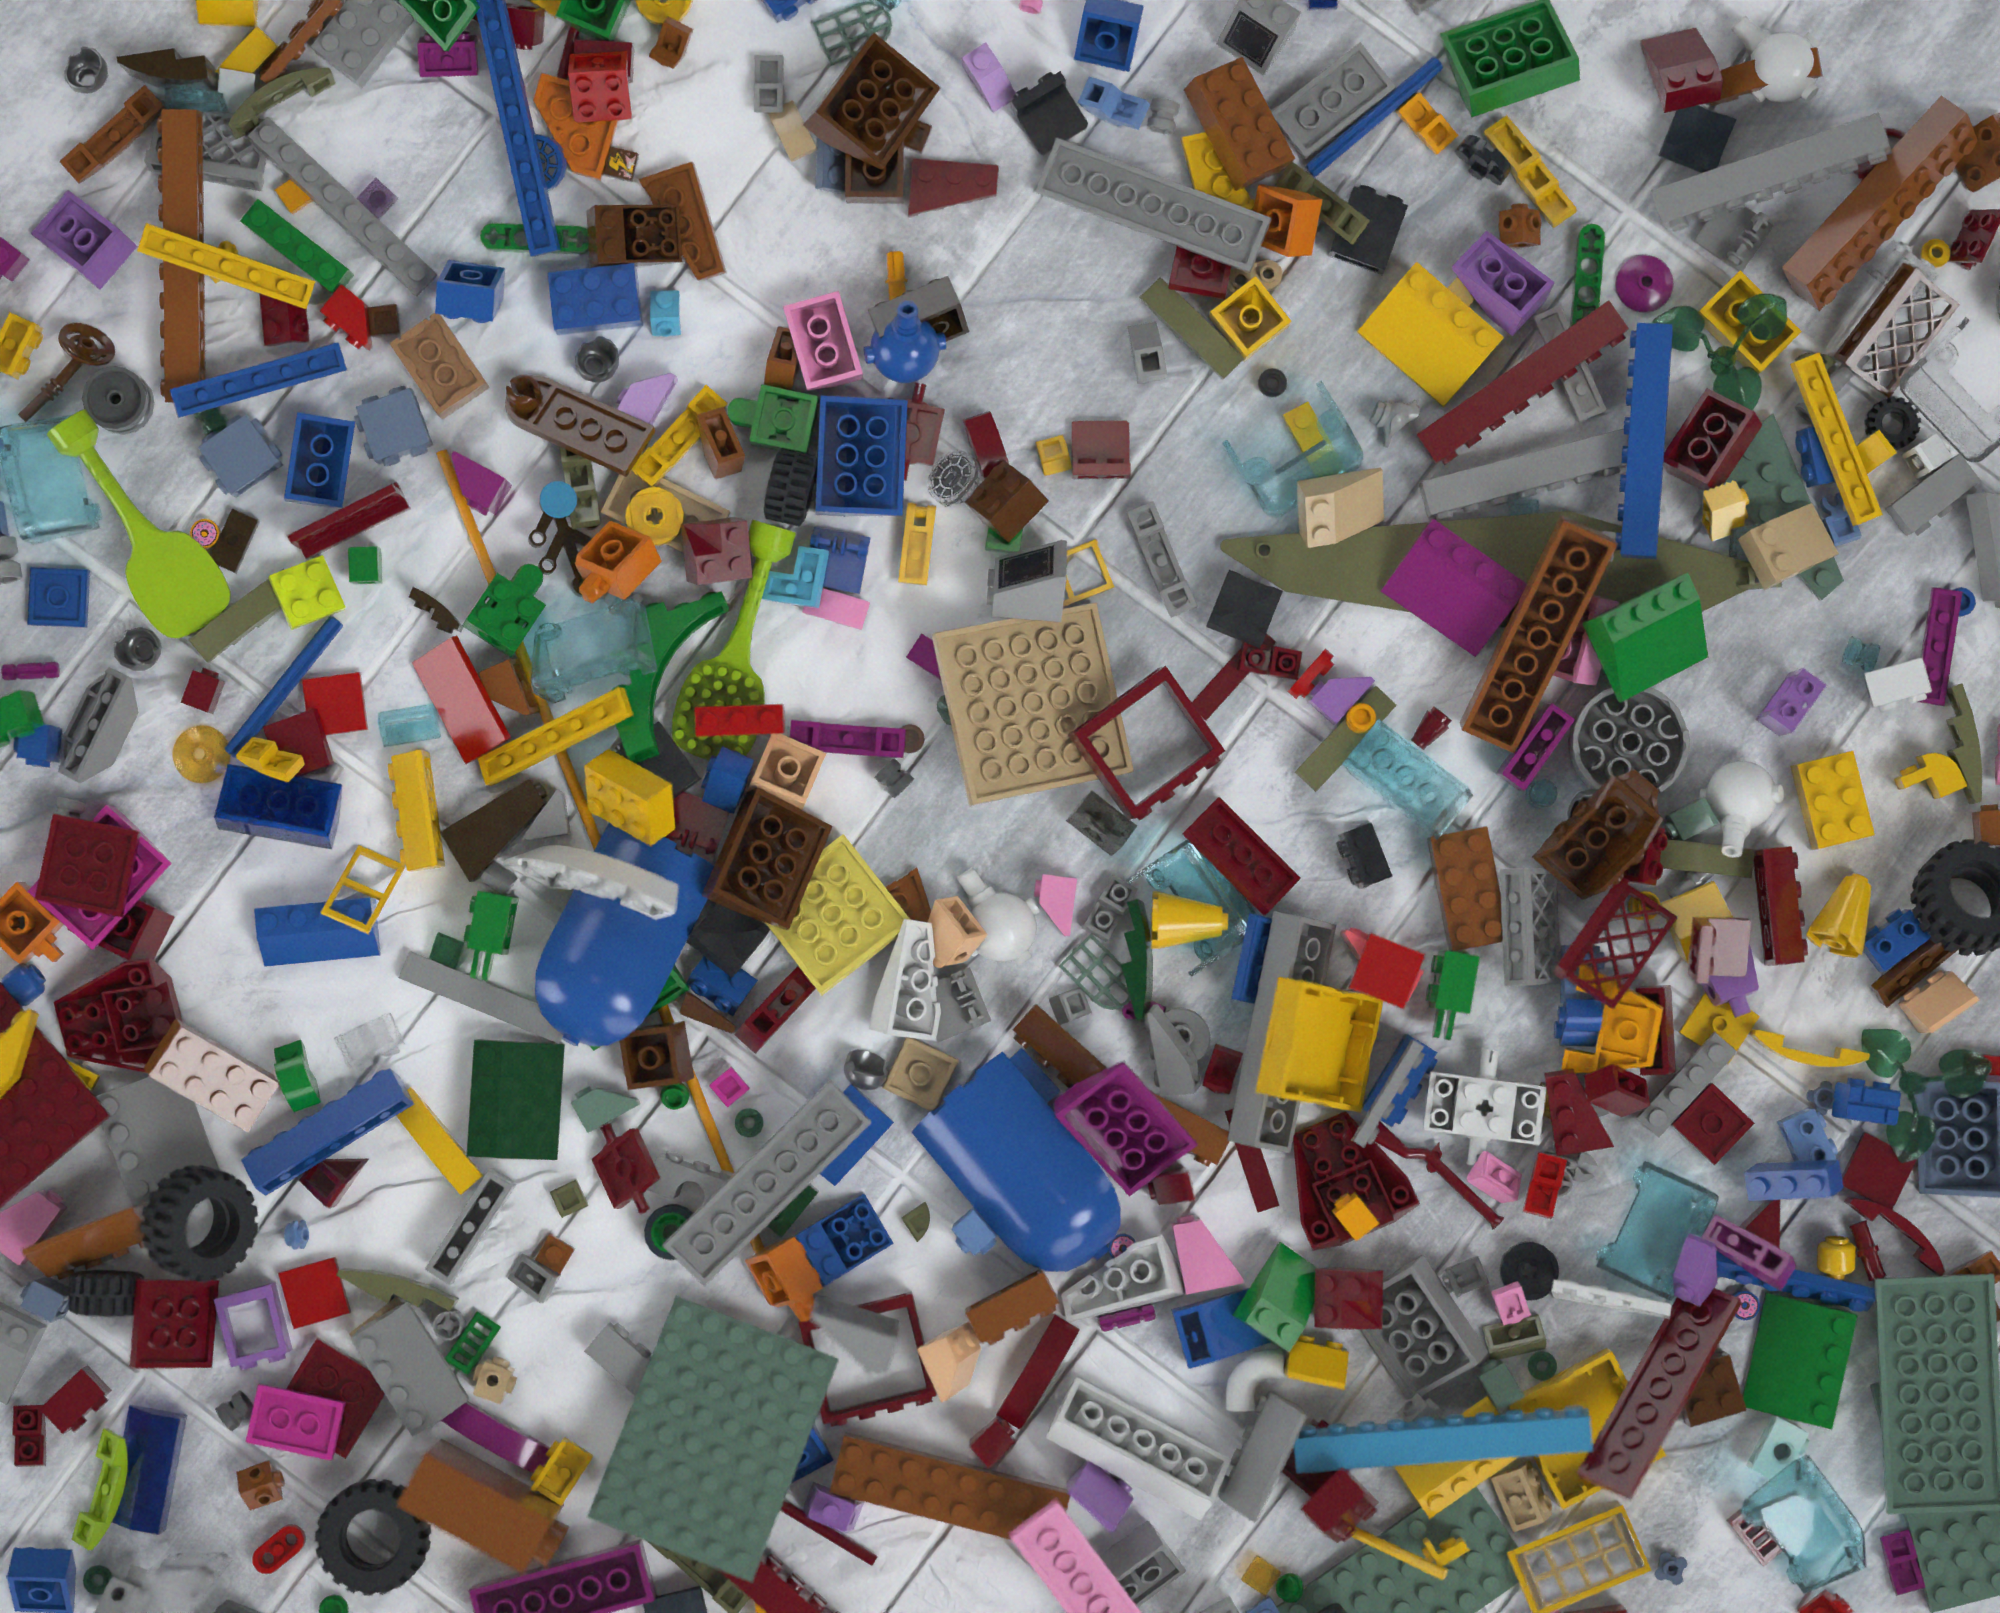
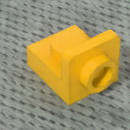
M1452 1536L1439 1544L1441 1549L1435 1551L1427 1537L1422 1539L1425 1547L1421 1551L1425 1558L1441 1567L1469 1551L1461 1537L1455 1539Z

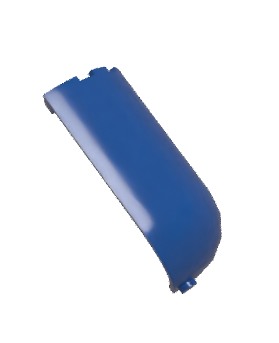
M608 823L594 852L634 865L677 884L676 910L673 915L655 920L621 905V898L616 897L614 900L605 897L601 898L584 893L581 889H574L542 951L535 972V996L541 1014L554 1029L563 1034L562 1039L573 1046H578L579 1043L589 1046H608L627 1037L644 1021L656 1003L708 900L701 895L714 865L695 853L689 855L676 850L677 843L665 837L649 846L620 828Z
M1002 1051L975 1071L973 1078L964 1085L965 1088L958 1085L943 1099L945 1103L934 1111H930L911 1133L1004 1244L1025 1263L1044 1271L1067 1272L1084 1265L1093 1257L1098 1261L1109 1252L1110 1249L1107 1245L1115 1238L1121 1225V1206L1114 1186L1100 1165L1055 1116V1112Z

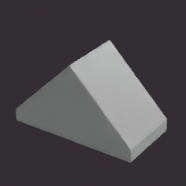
M560 790L555 791L523 835L525 839L533 841L571 834L566 799L563 792Z
M521 1254L508 1279L536 1301L543 1304L550 1297L561 1274L556 1273L529 1256Z

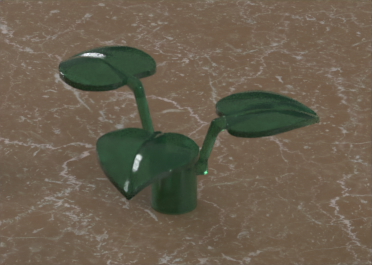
M1764 293L1746 299L1739 307L1737 319L1747 327L1744 328L1733 347L1721 346L1713 351L1706 334L1701 333L1704 329L1705 321L1695 308L1685 305L1677 306L1654 318L1652 323L1673 325L1672 348L1682 352L1694 351L1697 349L1701 338L1708 352L1707 357L1712 359L1710 363L1711 371L1717 375L1713 383V391L1753 411L1761 395L1762 381L1759 374L1751 367L1736 369V352L1750 330L1760 340L1774 339L1783 332L1787 322V301L1784 298Z
M1864 1029L1862 1032V1052L1870 1054L1869 1060H1866L1870 1070L1883 1078H1891L1896 1074L1898 1068L1901 1071L1899 1088L1908 1095V1100L1913 1108V1114L1908 1111L1899 1112L1896 1126L1887 1125L1886 1134L1888 1142L1899 1162L1907 1163L1913 1161L1928 1151L1936 1137V1126L1932 1118L1919 1116L1915 1096L1921 1095L1926 1090L1927 1083L1945 1080V1088L1951 1095L1959 1098L1971 1097L1984 1086L1992 1069V1063L1980 1053L1966 1049H1956L1947 1052L1940 1058L1939 1068L1943 1075L1924 1077L1918 1072H1906V1068L1902 1065L1910 1059L1912 1050L1910 1041L1903 1033L1893 1029Z

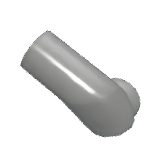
M334 762V764L328 766L324 774L312 775L311 773H306L301 779V784L307 791L312 793L328 791L333 787L344 768Z

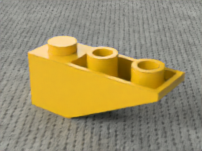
M32 1009L20 1011L11 1021L13 1025L7 1032L0 1033V1098L20 1078L39 1016Z

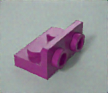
M463 31L450 50L444 51L428 32L424 33V36L420 37L417 42L420 77L478 76L476 46L478 36L470 35L469 31Z

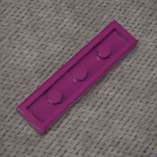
M1936 587L1931 589L1921 658L1923 659L1932 691L1926 693L1927 699L1918 701L1919 703L1945 706L1962 591Z

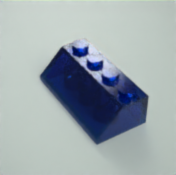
M228 764L214 818L220 830L332 850L339 825L343 786L339 783L294 776L290 782H285L269 777L250 767Z
M129 1405L123 1435L128 1455L127 1477L123 1495L112 1523L129 1530L159 1535L166 1530L187 1415Z

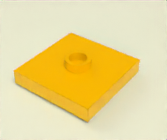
M1704 992L1680 1028L1679 1033L1698 1046H1701L1715 1031L1738 1051L1760 1016L1751 1010L1748 1014L1734 1018L1729 1002L1714 1006L1706 992Z

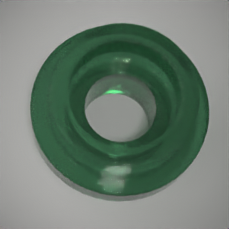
M753 1108L741 1110L735 1118V1128L744 1137H754L763 1129V1117L759 1111ZM745 1118H753L755 1125L752 1128H747L744 1125Z
M1538 1351L1529 1358L1528 1371L1535 1379L1545 1381L1555 1375L1557 1362L1550 1353ZM1541 1360L1547 1363V1367L1543 1371L1537 1369V1363Z
M95 1565L85 1572L83 1584L89 1593L101 1595L113 1576L107 1567ZM96 1574L103 1577V1583L100 1585L94 1581Z

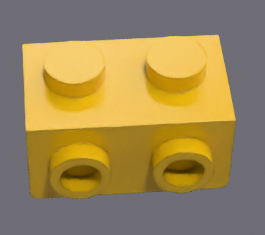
M9 312L0 331V372L19 380L21 375H25L31 364L29 358L33 349L36 350L43 340L42 331L44 328Z
M566 1437L560 1443L556 1440L546 1453L550 1457L545 1467L539 1465L530 1478L534 1482L530 1490L540 1492L560 1506L563 1505L594 1455Z

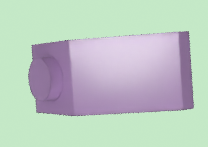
M986 42L962 57V66L993 113L1014 100L1013 95L1015 91L1003 67Z
M668 373L632 383L629 389L624 388L616 401L619 404L617 409L653 425L676 385L678 378L676 375Z

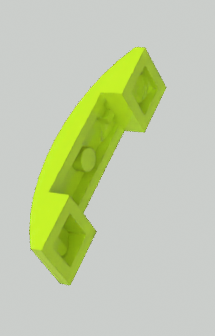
M103 1428L95 1455L103 1460L91 1506L89 1512H79L71 1539L87 1550H93L108 1530L119 1507L126 1483L128 1455L125 1438L108 1428Z

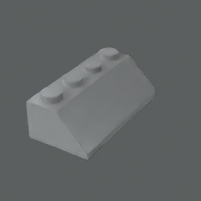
M409 1301L361 1326L350 1338L412 1437L435 1425L470 1399Z
M1148 1520L1100 1555V1558L1137 1607L1186 1572L1181 1562Z

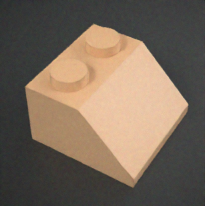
M771 734L747 792L760 788L803 810L827 753L785 735Z
M1939 970L1926 979L1928 984L1919 989L1916 986L1903 995L1905 1000L1898 1005L1918 1033L1932 1034L1977 1003L1979 999L1953 971H1945L1943 973L1942 970Z
M970 1322L940 1333L917 1348L941 1403L967 1387L971 1382L981 1347Z

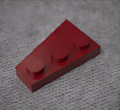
M913 158L908 217L997 196L999 165Z
M1574 1069L1544 1073L1556 1156L1614 1147L1592 1104L1588 1102L1584 1088Z

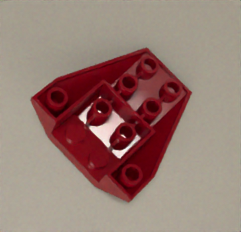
M152 958L125 961L53 1002L68 1057L147 1073L144 1066L174 1020L178 1019L183 1022L172 977Z
M1346 1111L1295 1132L1293 1137L1300 1221L1313 1251L1341 1246L1355 1240L1332 1212L1336 1208L1334 1203L1346 1193L1349 1196L1355 1193L1379 1222L1367 1234L1396 1222L1420 1205L1408 1176L1374 1141L1371 1145L1366 1143L1362 1147L1351 1140L1359 1125Z

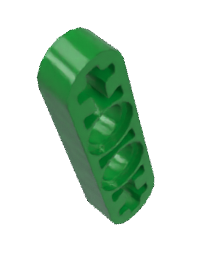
M492 223L484 226L481 230V242L489 251L529 253L528 244L519 246L515 243V235L520 231H525L523 224ZM555 225L559 235L561 250L549 254L581 255L589 252L588 241L583 242L582 247H577L576 242L567 241L568 247L563 248L565 244L564 232H568L567 237L569 239L578 238L579 233H582L584 238L588 239V232L585 227ZM494 230H496L499 236H507L506 230H511L509 234L511 245L506 246L507 241L505 239H497L496 244L492 245L486 237L492 235Z
M1597 224L1584 226L1577 237L1570 327L1583 317V310H1577V306L1584 309L1593 307V311L1600 306L1605 232ZM1589 231H1594V236L1599 238V240H1595L1592 246V251H1598V254L1592 252L1582 253V250L1587 251L1589 247V240L1584 239V236ZM1589 258L1595 261L1597 269L1594 273L1587 274L1582 270L1581 263L1584 259ZM1583 287L1591 288L1594 292L1593 301L1583 302L1579 298V290Z

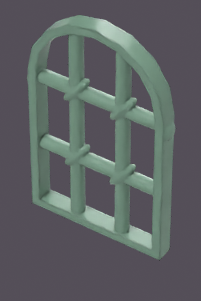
M866 1L856 3L854 6L816 21L813 25L820 39V45L823 47L832 66L853 57L855 52L850 43L864 37L868 38L873 32L876 33L888 28V32L882 38L886 41L891 34L892 20L890 13L884 6L878 2ZM871 5L877 6L880 9L864 14L861 7ZM855 9L858 10L859 18L848 23H841L839 16ZM885 12L889 22L876 28H870L867 19ZM835 18L838 27L820 34L817 25ZM859 22L864 24L866 32L852 38L847 37L845 28ZM836 32H841L844 41L826 48L823 38ZM843 46L848 48L850 54L832 61L829 52Z
M1092 934L1077 948L1075 947L1072 950L1073 952L1058 966L1092 1002L1104 1009H1119L1130 1001L1128 988L1120 981V977L1123 975L1121 963ZM1090 938L1104 951L1098 958L1084 945ZM1080 948L1092 959L1093 963L1087 969L1073 956ZM1107 955L1121 968L1116 975L1103 964L1104 961L1102 960ZM1069 959L1081 970L1080 973L1082 974L1077 979L1063 966ZM1097 965L1109 976L1110 981L1105 986L1092 975L1091 971ZM1086 976L1099 988V992L1095 996L1080 983ZM1114 983L1129 996L1122 1004L1110 993L1109 988ZM1105 994L1116 1006L1104 1005L1098 999Z

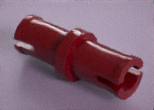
M1867 1220L1850 1225L1849 1229L1852 1232L1858 1249L1856 1255L1861 1257L1868 1282L1874 1281V1278L1887 1276L1877 1252L1880 1249L1878 1244H1874Z

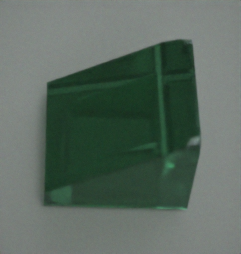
M437 932L429 959L456 969L467 942L445 933Z

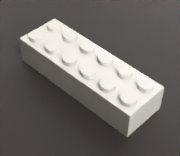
M1078 1377L1075 1378L1066 1392L1045 1437L1200 1521L1214 1503L1231 1462V1459Z

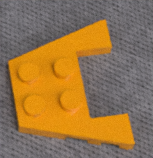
M1589 965L1580 966L1578 977L1582 980L1594 979L1592 967ZM1598 971L1599 978L1609 977ZM1616 981L1600 983L1602 993L1614 999L1618 993ZM1576 986L1577 991L1585 992L1584 990ZM1629 988L1614 1010L1604 1005L1596 1053L1566 1047L1561 1070L1573 1068L1575 1073H1591L1610 1064L1617 1065L1623 1069L1652 1066L1664 1007Z

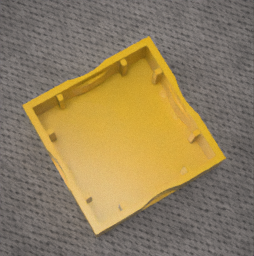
M1278 976L1255 1092L1361 1113L1369 1076L1370 1056L1377 1036L1383 1001L1361 993Z
M1605 1348L1523 1391L1525 1397L1507 1406L1509 1411L1522 1410L1523 1413H1533L1538 1408H1552L1553 1411H1560L1572 1405L1582 1406L1583 1409L1588 1408L1593 1445L1628 1381L1613 1352ZM1662 1446L1652 1463L1667 1456ZM1589 1451L1533 1456L1554 1499L1562 1510L1602 1489V1487L1580 1478L1577 1474Z

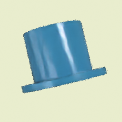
M554 481L548 483L542 489L540 505L548 516L564 518L575 510L577 495L569 484L562 481Z

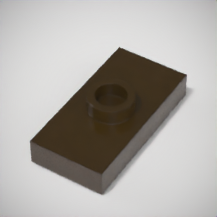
M231 510L211 554L218 566L237 574L260 523L259 520L237 510Z

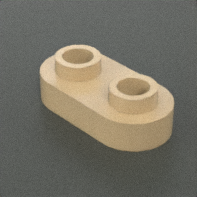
M1272 260L1254 263L1251 273L1233 268L1230 272L1227 291L1232 295L1242 287L1235 283V278L1239 276L1243 277L1246 283L1256 276L1267 291L1273 290L1282 280V269L1278 263ZM1271 270L1274 276L1271 279H1266L1263 276V271Z

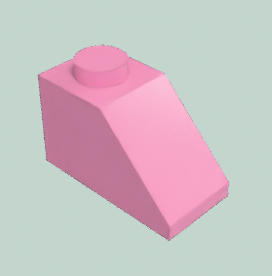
M1042 874V880H1036L1034 897H1039V905L1063 936H1070L1077 878Z

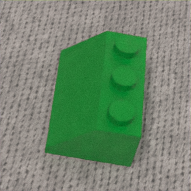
M562 0L555 16L581 33L596 40L614 41L631 0Z

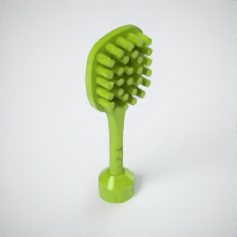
M86 409L71 415L53 427L46 435L59 454L76 458L80 457L121 518L132 546V553L126 564L125 574L136 603L150 623L167 637L182 638L204 628L222 614L229 605L231 592L224 574L208 551L194 538L181 531L160 530L136 508L94 448L99 428Z
M753 519L748 531L750 551L756 557L752 569L753 578L749 579L734 629L719 655L699 662L691 670L681 687L672 717V737L677 746L694 756L710 760L712 755L717 757L722 746L747 756L756 741L757 735L696 737L695 707L765 704L763 681L753 671L750 664L752 633L772 562L776 563L790 555L796 532Z

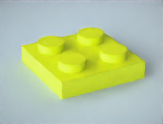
M323 555L271 574L268 577L291 630L341 612L346 608Z

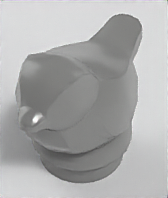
M1417 400L1409 404L1396 402L1391 405L1387 401L1385 403L1382 401L1376 403L1370 417V422L1376 424V427L1383 428L1384 447H1389L1392 436L1408 422L1414 421L1419 417L1420 409L1417 405Z

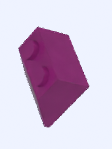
M453 451L451 455L462 495L469 500L467 505L484 516L488 512L496 515L512 484L497 473Z

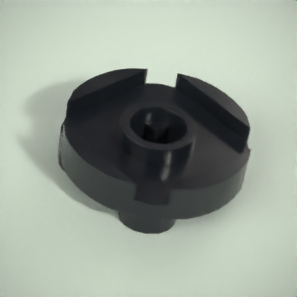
M1474 135L1466 136L1456 148L1455 154L1470 166L1468 171L1473 177L1478 180H1482L1485 177L1494 184L1501 185L1511 170L1508 160L1496 148L1493 152L1487 149L1485 145L1488 142Z
M1524 1241L1513 1245L1502 1255L1499 1271L1504 1286L1518 1281L1526 1300H1538L1550 1293L1554 1280L1558 1279L1559 1266L1554 1254L1544 1245L1532 1241ZM1526 1263L1537 1267V1271L1533 1273V1278L1528 1279L1527 1275H1522L1521 1273Z

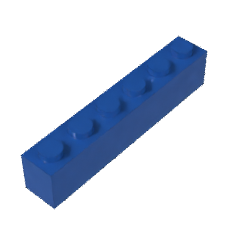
M391 1068L381 1070L375 1073L368 1082L351 1088L342 1098L325 1104L321 1111L312 1116L302 1118L295 1127L278 1133L266 1145L252 1149L248 1156L241 1159V1162L255 1189L267 1196L414 1105V1102L402 1079Z

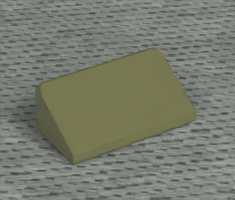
M1539 1314L1525 1317L1515 1324L1503 1326L1501 1322L1482 1327L1490 1360H1499L1546 1349V1337Z

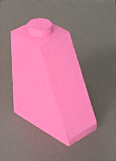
M42 1190L0 1212V1252L18 1266L26 1264L28 1259L23 1255L21 1249L44 1240L67 1209V1206L61 1203L63 1198L52 1190L47 1192Z
M1194 1214L1177 1217V1223L1171 1225L1186 1295L1243 1284L1242 1276L1200 1218L1194 1219Z

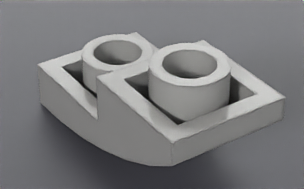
M1112 875L1082 928L1101 940L1108 942L1128 908L1127 902L1132 901L1138 889Z

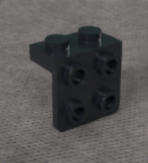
M1061 71L1056 74L1052 72L1045 74L1037 81L1038 85L1030 90L1028 87L1019 90L1013 95L1014 100L1011 101L1013 113L1041 155H1045L1052 150L1056 137L1068 141L1088 127L1086 118L1066 88V79Z

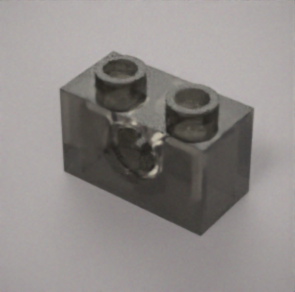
M1092 790L1081 799L1066 820L1110 856L1122 848L1137 827L1135 823Z

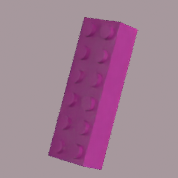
M642 1539L548 1564L547 1567L541 1566L530 1569L523 1574L516 1573L475 1584L469 1589L474 1613H612L653 1602L657 1597Z

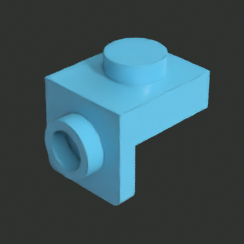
M679 290L651 291L650 322L653 336L668 337L681 335Z

